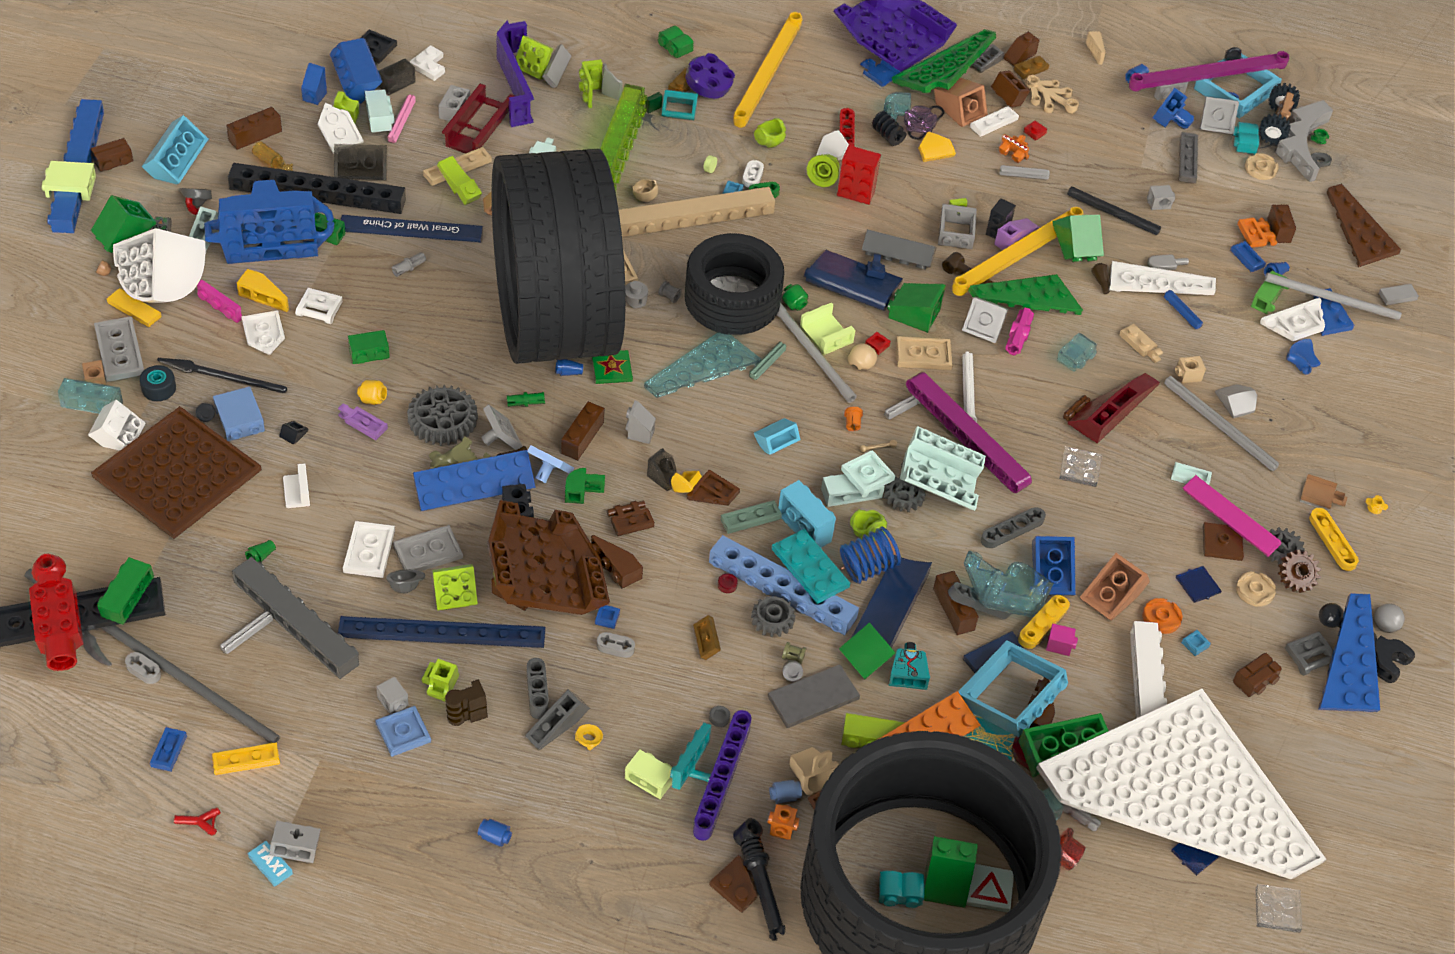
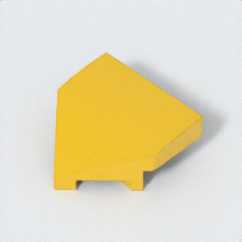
M929 131L918 147L923 162L954 157L956 154L950 139Z

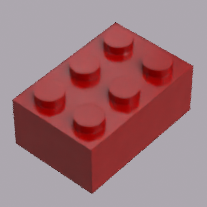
M848 145L842 159L837 196L870 205L876 189L881 154Z

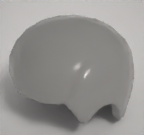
M1384 604L1375 611L1373 620L1378 628L1384 632H1395L1402 628L1405 618L1400 607L1395 604Z

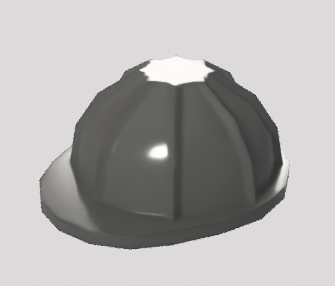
M410 569L398 570L388 574L386 580L394 591L404 594L416 589L419 581L425 578V573Z

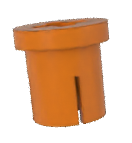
M859 407L846 408L844 411L846 429L854 431L855 424V431L860 430L863 410Z

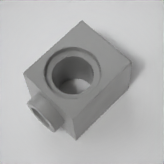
M1170 185L1150 186L1147 201L1151 210L1171 209L1172 203L1175 201V193L1172 192Z
M395 677L376 686L377 698L390 715L402 711L409 706L408 694Z

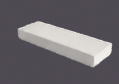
M1007 106L972 122L970 128L981 137L1018 120L1019 115Z

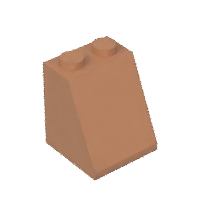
M959 78L949 90L941 87L934 88L936 104L942 107L961 127L988 115L984 85Z

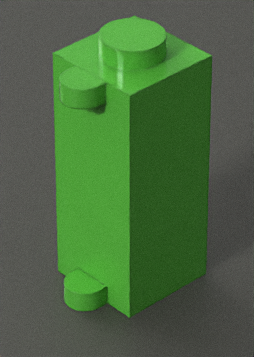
M1271 271V272H1270L1271 274H1274V275H1277V276H1281V277L1287 278V277H1285V276H1283V275H1281V274H1279V273H1276V272H1274V271ZM1264 281L1256 293L1251 307L1265 314L1269 311L1273 312L1275 310L1273 304L1283 289L1289 288Z

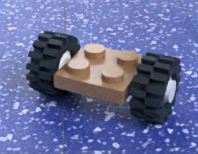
M1279 83L1271 90L1268 101L1269 105H1271L1270 108H1275V113H1273V116L1271 114H1268L1267 117L1265 116L1259 127L1260 139H1265V143L1269 141L1270 145H1273V142H1275V145H1278L1280 140L1287 138L1291 126L1289 125L1288 118L1292 110L1297 108L1300 99L1299 90H1296L1295 86L1291 87L1292 84L1286 86V83H1283L1281 86V83Z

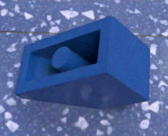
M313 63L308 64L301 87L303 101L318 105L327 94L325 67Z

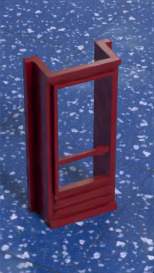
M480 83L442 130V134L445 135V146L465 154L481 148L509 113V97H514L515 95L509 94L503 103L486 97V85ZM483 104L498 108L483 129L468 124ZM465 127L480 132L475 139L460 134Z

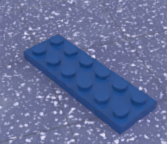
M528 450L413 472L420 511L502 495V486L525 484L526 490L536 488Z

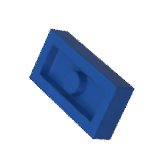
M166 727L152 756L150 766L172 772L187 738V733Z

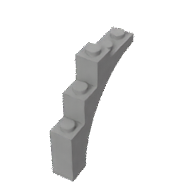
M1324 100L1292 110L1289 118V125L1291 126L1287 138L1279 141L1276 154L1285 163L1291 161L1309 182L1315 181L1320 168L1310 155L1307 137L1313 130L1328 123L1333 109Z

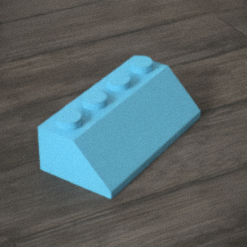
M182 115L171 122L141 167L154 179L178 185L208 141V138Z

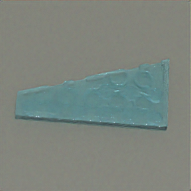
M716 333L646 381L644 388L658 398L677 392L679 388L685 386L688 388L695 386V383L700 381L704 383L729 375L731 371L737 369L740 371L744 370L752 364L756 366L761 358L732 335Z

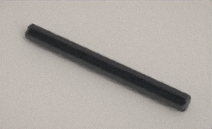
M1073 186L1068 190V196L1154 235H1158L1161 231V226Z

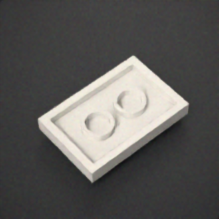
M355 521L343 566V573L383 578L395 533V526Z

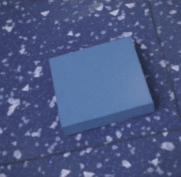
M416 706L375 720L391 757L431 742V737Z

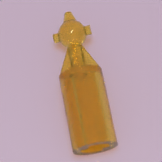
M262 141L257 142L253 146L252 154L270 167L293 171L292 167L294 165L292 163L285 164L282 155Z

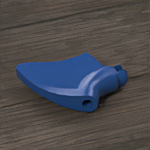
M1303 339L1294 343L1286 356V360L1295 364L1304 375L1311 373L1313 367L1320 366L1321 364L1315 356L1311 339Z

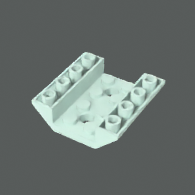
M917 426L905 452L900 479L975 511L979 496L974 493L977 477L984 468L986 456Z

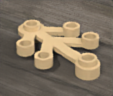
M1030 75L1025 79L1024 85L1031 91L1030 103L1032 105L1040 104L1041 97L1038 95V91L1043 94L1045 103L1044 112H1053L1054 105L1051 99L1065 106L1068 113H1075L1078 110L1079 102L1076 99L1070 98L1073 90L1069 87L1059 88L1060 82L1058 80L1040 81L1035 75ZM1057 94H1062L1063 97H1065V98H1070V99H1067V100H1066V99L1060 97V96L1057 95Z

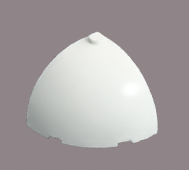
M155 228L113 244L114 265L119 270L117 277L126 293L134 299L149 303L176 301L191 293L201 279L206 254L204 240Z

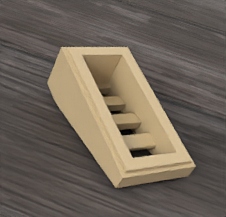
M1090 31L1087 35L1086 45L1097 63L1102 65L1105 57L1102 35L1100 32Z

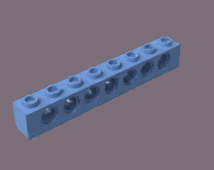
M723 535L710 550L709 563L714 567L733 574L749 586H754L763 591L766 595L784 598L798 612L808 615L819 623H823L835 632L846 635L857 620L859 607L836 595L817 604L789 570Z

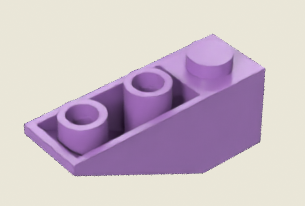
M1029 219L1009 221L998 229L994 245L1004 250L1040 227Z

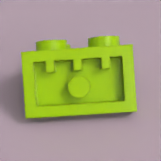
M601 59L583 61L581 69H579L581 79L579 90L583 92V101L587 103L588 108H592V91L602 89L603 63Z

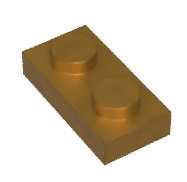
M1040 55L1014 65V71L1022 79L1049 69V64Z
M687 68L668 85V90L687 92L690 89L686 81Z
M707 615L693 624L702 659L707 660L721 651L713 617Z

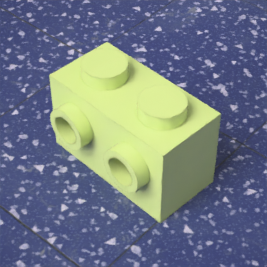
M639 749L625 767V779L661 799L672 785L673 779L670 778L672 766L657 760L652 754L645 753Z

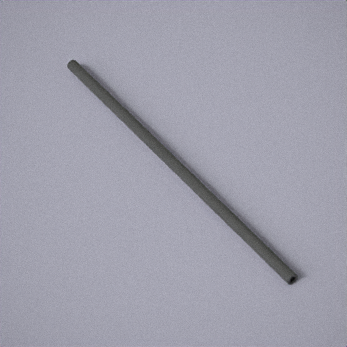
M28 569L25 577L36 584L37 581L32 576V569ZM116 625L101 628L135 652H139L155 662L160 669L270 743L279 741L280 736Z

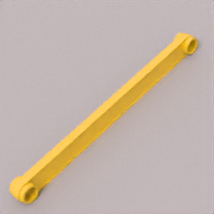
M790 13L733 116V122L736 127L742 128L747 125L802 26V15L800 13Z
M1072 207L1069 211L1052 221L1071 215H1083V210L1079 207ZM1050 221L963 275L956 277L952 284V292L957 296L965 295L970 285L983 283L1055 239L1057 235L1053 222Z

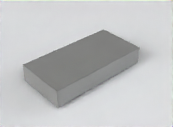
M1411 284L1379 290V295L1386 305L1415 301L1419 297Z

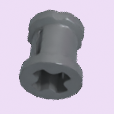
M664 281L659 288L658 294L664 295L671 299V302L676 303L682 294V289L675 288L670 285V282Z

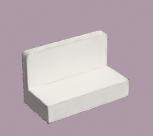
M297 464L298 474L283 476L286 508L310 506L305 464Z

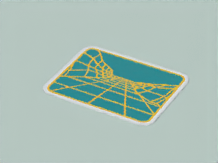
M974 714L981 726L964 737L986 744L1007 756L1009 760L1015 761L1011 749L1016 736Z

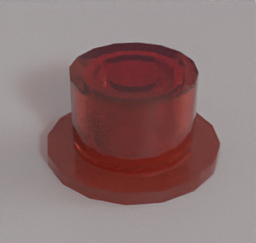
M1071 827L1067 828L1060 835L1062 848L1060 864L1068 871L1077 865L1086 849L1085 845L1072 837L1074 830Z

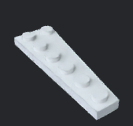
M1112 261L1109 290L1116 292L1165 293L1172 290L1178 294L1214 295L1216 278Z

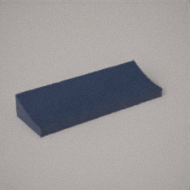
M894 555V559L898 562L897 556ZM901 557L899 566L894 565L893 569L887 568L852 637L870 622L892 648L929 576L932 562L914 561Z

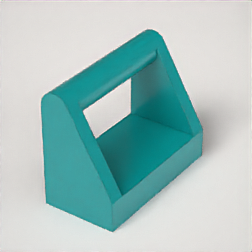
M665 90L661 116L695 120L698 94ZM667 103L693 105L692 113L666 110Z

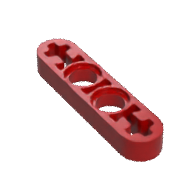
M843 108L839 116V131L843 137H849V140H845L849 145L855 147V112L850 108Z

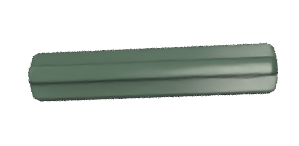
M778 342L749 372L750 378L757 380L786 351V344Z

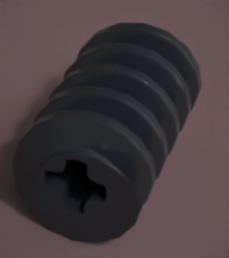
M885 110L876 114L872 121L873 129L892 146L902 143L907 135L904 128L895 119L891 118V115L887 114Z

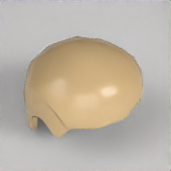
M642 179L632 186L633 195L641 202L652 201L657 197L658 185L655 180Z
M862 343L857 344L851 349L847 359L849 365H856L858 370L870 369L876 363L877 353L871 346Z

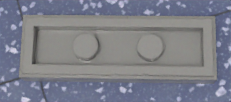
M562 44L556 47L543 74V78L552 88L557 87L571 58L570 53Z

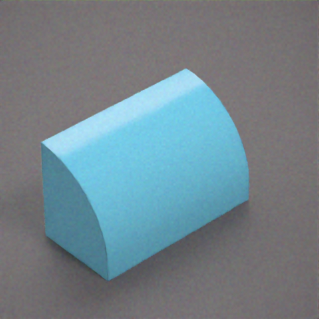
M785 418L754 432L759 446L769 455L801 440L797 423Z

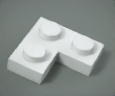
M430 45L409 61V67L435 81L445 73V67L437 63L443 58V52Z

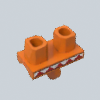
M1006 134L1002 136V143L999 147L1001 154L1007 155L1009 151H1012V159L1017 163L1030 157L1028 154V143L1025 142L1026 137L1021 134L1019 137L1013 136V138Z

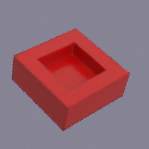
M1035 120L1025 126L1023 132L1036 141L1047 133V128Z
M878 332L865 341V344L871 346L878 355L887 349L891 343L889 339Z

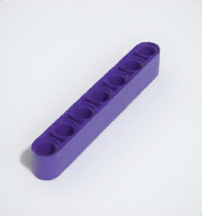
M745 710L735 712L696 813L693 835L698 840L705 841L712 836L747 741L752 717Z

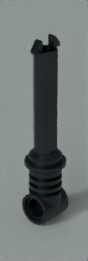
M748 818L734 830L733 838L743 851V866L752 871L770 933L769 938L777 941L776 934L784 935L786 927L782 923L766 868L770 857L765 853L761 841V835L763 834L761 824L754 818Z

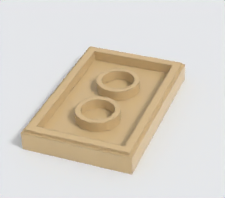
M897 336V367L952 370L950 339Z

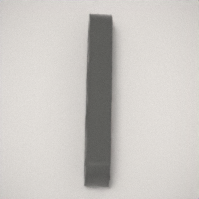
M1038 507L1022 512L983 531L981 543L986 548H995L1041 526L1044 523L1046 514L1044 510ZM1016 522H1024L1026 526L1020 527ZM1001 529H1008L1011 533L1004 534L1001 532Z
M956 582L948 589L949 596L955 602L998 618L1007 619L1014 612L1012 605L1007 600Z

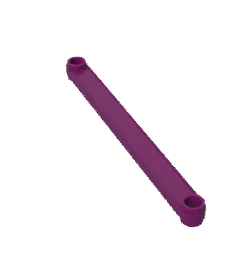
M1279 51L1276 54L1144 74L1134 73L1130 77L1129 88L1132 91H1140L1145 88L1275 68L1284 69L1288 65L1289 54L1285 51Z

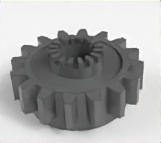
M766 596L765 599L758 600V605L754 604L751 614L752 625H756V631L762 629V635L770 633V637H773L777 633L781 637L782 632L788 634L789 629L793 628L796 617L794 615L795 609L791 608V603L786 602L784 598Z

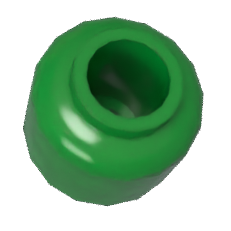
M789 284L784 288L782 300L789 309L800 311L808 304L809 296L799 284Z

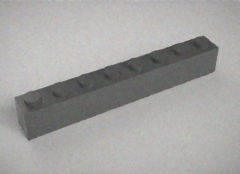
M250 557L232 570L234 583L260 607L270 612L284 629L339 679L359 666V652L354 646H349L343 636L339 633L336 634L326 621L323 622L313 609H308L303 600L299 597L296 598L289 587L283 586L273 573L270 574L266 571L261 562H257Z

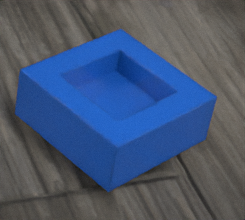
M607 605L599 608L595 625L615 629L620 615V608Z

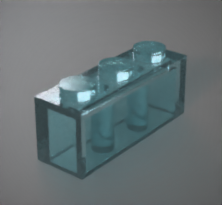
M64 378L58 390L60 404L63 408L99 414L105 405L114 400H118L123 404L120 387Z

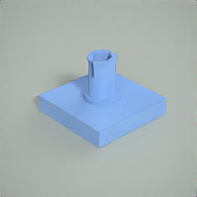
M530 445L527 451L542 460L543 464L535 478L546 483L553 468L557 467L569 474L574 470V467Z

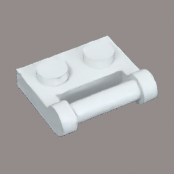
M308 288L296 308V316L302 317L304 315L323 320L327 324H332L334 316L343 302L342 296ZM306 307L326 311L327 314L306 309Z

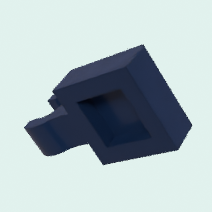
M874 253L873 261H868L866 276L884 279L885 265L880 263V254Z

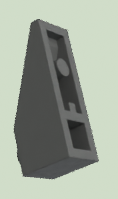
M567 689L525 736L538 750H541L574 726L590 708L575 693Z

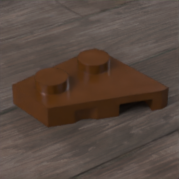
M708 470L693 487V490L687 494V499L729 506L740 493V488L713 471Z
M740 855L733 859L710 881V886L741 913L757 899V893L746 867L743 866V860Z

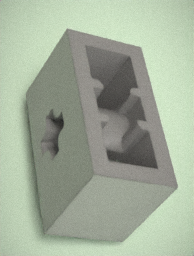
M276 821L269 855L313 863L321 829Z

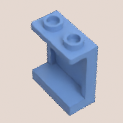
M251 387L213 396L214 408L221 419L227 441L265 431L263 417Z

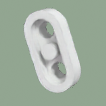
M757 160L748 162L743 174L742 183L744 186L749 188L752 184L760 183L764 170L762 162Z

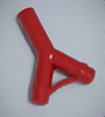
M216 807L199 816L175 815L174 824L197 825L207 834L214 836L217 833L214 822L216 817L220 815V809ZM212 819V826L206 821Z

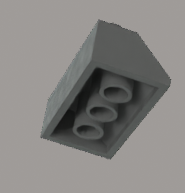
M868 229L862 250L866 251V255L880 254L883 255L882 259L889 261L896 258L899 259L901 264L909 265L911 262L915 263L917 268L925 270L926 267H931L937 249L935 246Z

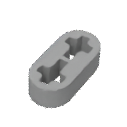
M609 632L601 633L597 637V648L600 652L622 658H628L634 654L635 643L629 637Z
M139 652L127 655L125 663L130 673L147 684H154L160 680V668L155 662Z

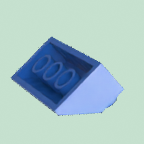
M364 38L340 42L329 53L342 88L348 98L357 100L359 104H362L366 100L365 91L375 90L382 83Z

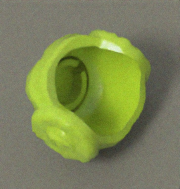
M779 118L765 121L758 125L754 131L755 140L760 145H765L768 148L776 147L785 140L786 127Z
M859 509L850 519V525L853 528L854 534L861 539L863 535L869 536L870 531L875 533L876 528L885 527L887 529L885 517L875 510L865 511Z

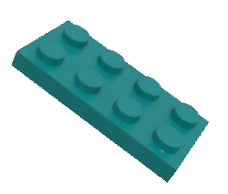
M805 529L772 544L771 550L817 604L850 588L849 580Z

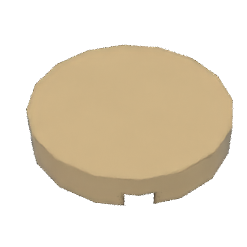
M1256 153L1254 156L1250 155L1246 159L1245 170L1256 179L1269 180L1276 176L1278 163H1275L1274 158L1269 155Z
M1253 571L1244 573L1236 585L1239 597L1252 606L1268 605L1273 601L1276 594L1274 582L1263 573L1257 574Z

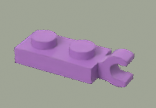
M344 403L338 407V410L341 411L338 416L345 419V423L374 440H377L388 429L387 423L359 407L353 410Z

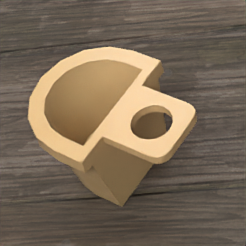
M813 747L793 754L790 757V768L801 782V789L808 796L822 790L825 782L829 780L831 773L839 765L836 761H832V752L830 750L820 753Z

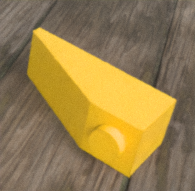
M247 269L238 280V296L285 312L289 311L288 297L264 274Z

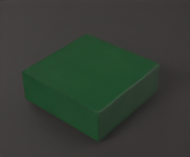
M660 92L646 98L645 111L648 114L662 108L663 95Z

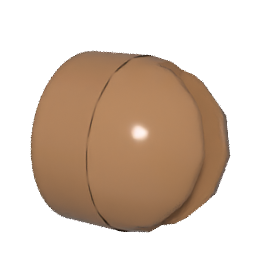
M102 260L96 273L107 276L111 271L110 264Z

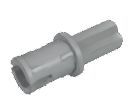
M421 252L411 258H404V261L391 267L393 269L392 272L398 277L409 270L413 271L414 267L426 261V257Z

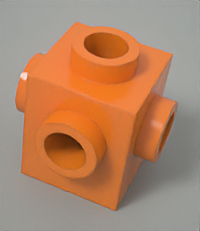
M776 804L775 811H770L767 823L771 824L770 835L791 840L793 830L797 831L800 818L796 817L797 809L789 805Z

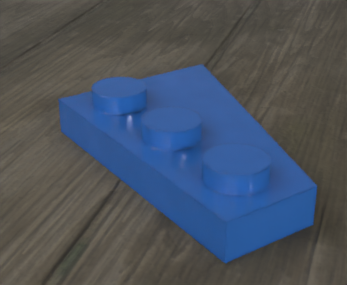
M1313 295L1314 299H1321L1322 318L1325 324L1321 336L1353 330L1354 324L1340 303Z

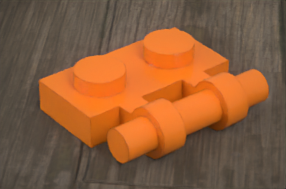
M1255 217L1239 219L1237 225L1251 248L1266 246L1267 242L1271 246L1277 244L1276 235L1274 232H1271L1270 225L1264 218L1258 219V222Z

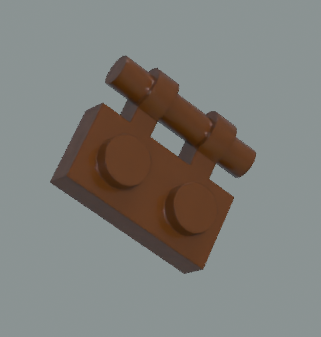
M636 500L631 501L630 504L623 506L615 505L613 508L606 510L608 517H611V523L617 537L653 528L655 524L649 509L646 508L644 500L639 502Z

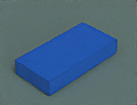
M1246 241L1231 247L1230 251L1250 272L1265 267L1266 262Z

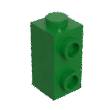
M315 213L316 231L322 232L326 230L327 222L329 221H327L326 215ZM334 218L332 221L334 222V231L325 242L338 245L345 236V223Z

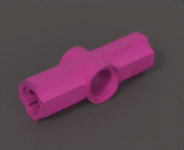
M1029 308L1020 309L1016 321H1013L1005 349L1011 355L1020 354L1024 342L1027 341L1031 329L1030 325L1034 318V313Z

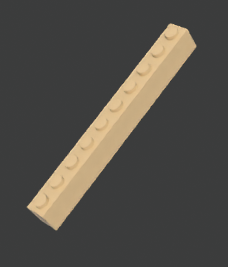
M770 187L621 209L619 210L622 237L773 214L775 199Z

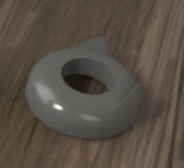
M1322 152L1311 154L1312 159L1319 168L1331 165L1332 158L1330 155Z

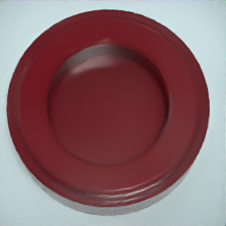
M725 573L718 578V588L721 592L732 593L737 589L738 580L733 574Z

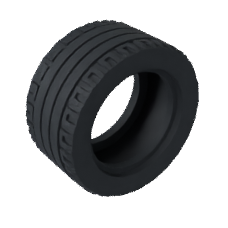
M726 233L705 239L694 248L687 261L684 297L688 311L701 325L718 333L743 335L766 327L777 316L781 304L785 274L781 257L766 242L750 235ZM721 276H739L751 280L758 287L748 292H730L714 286L710 281Z

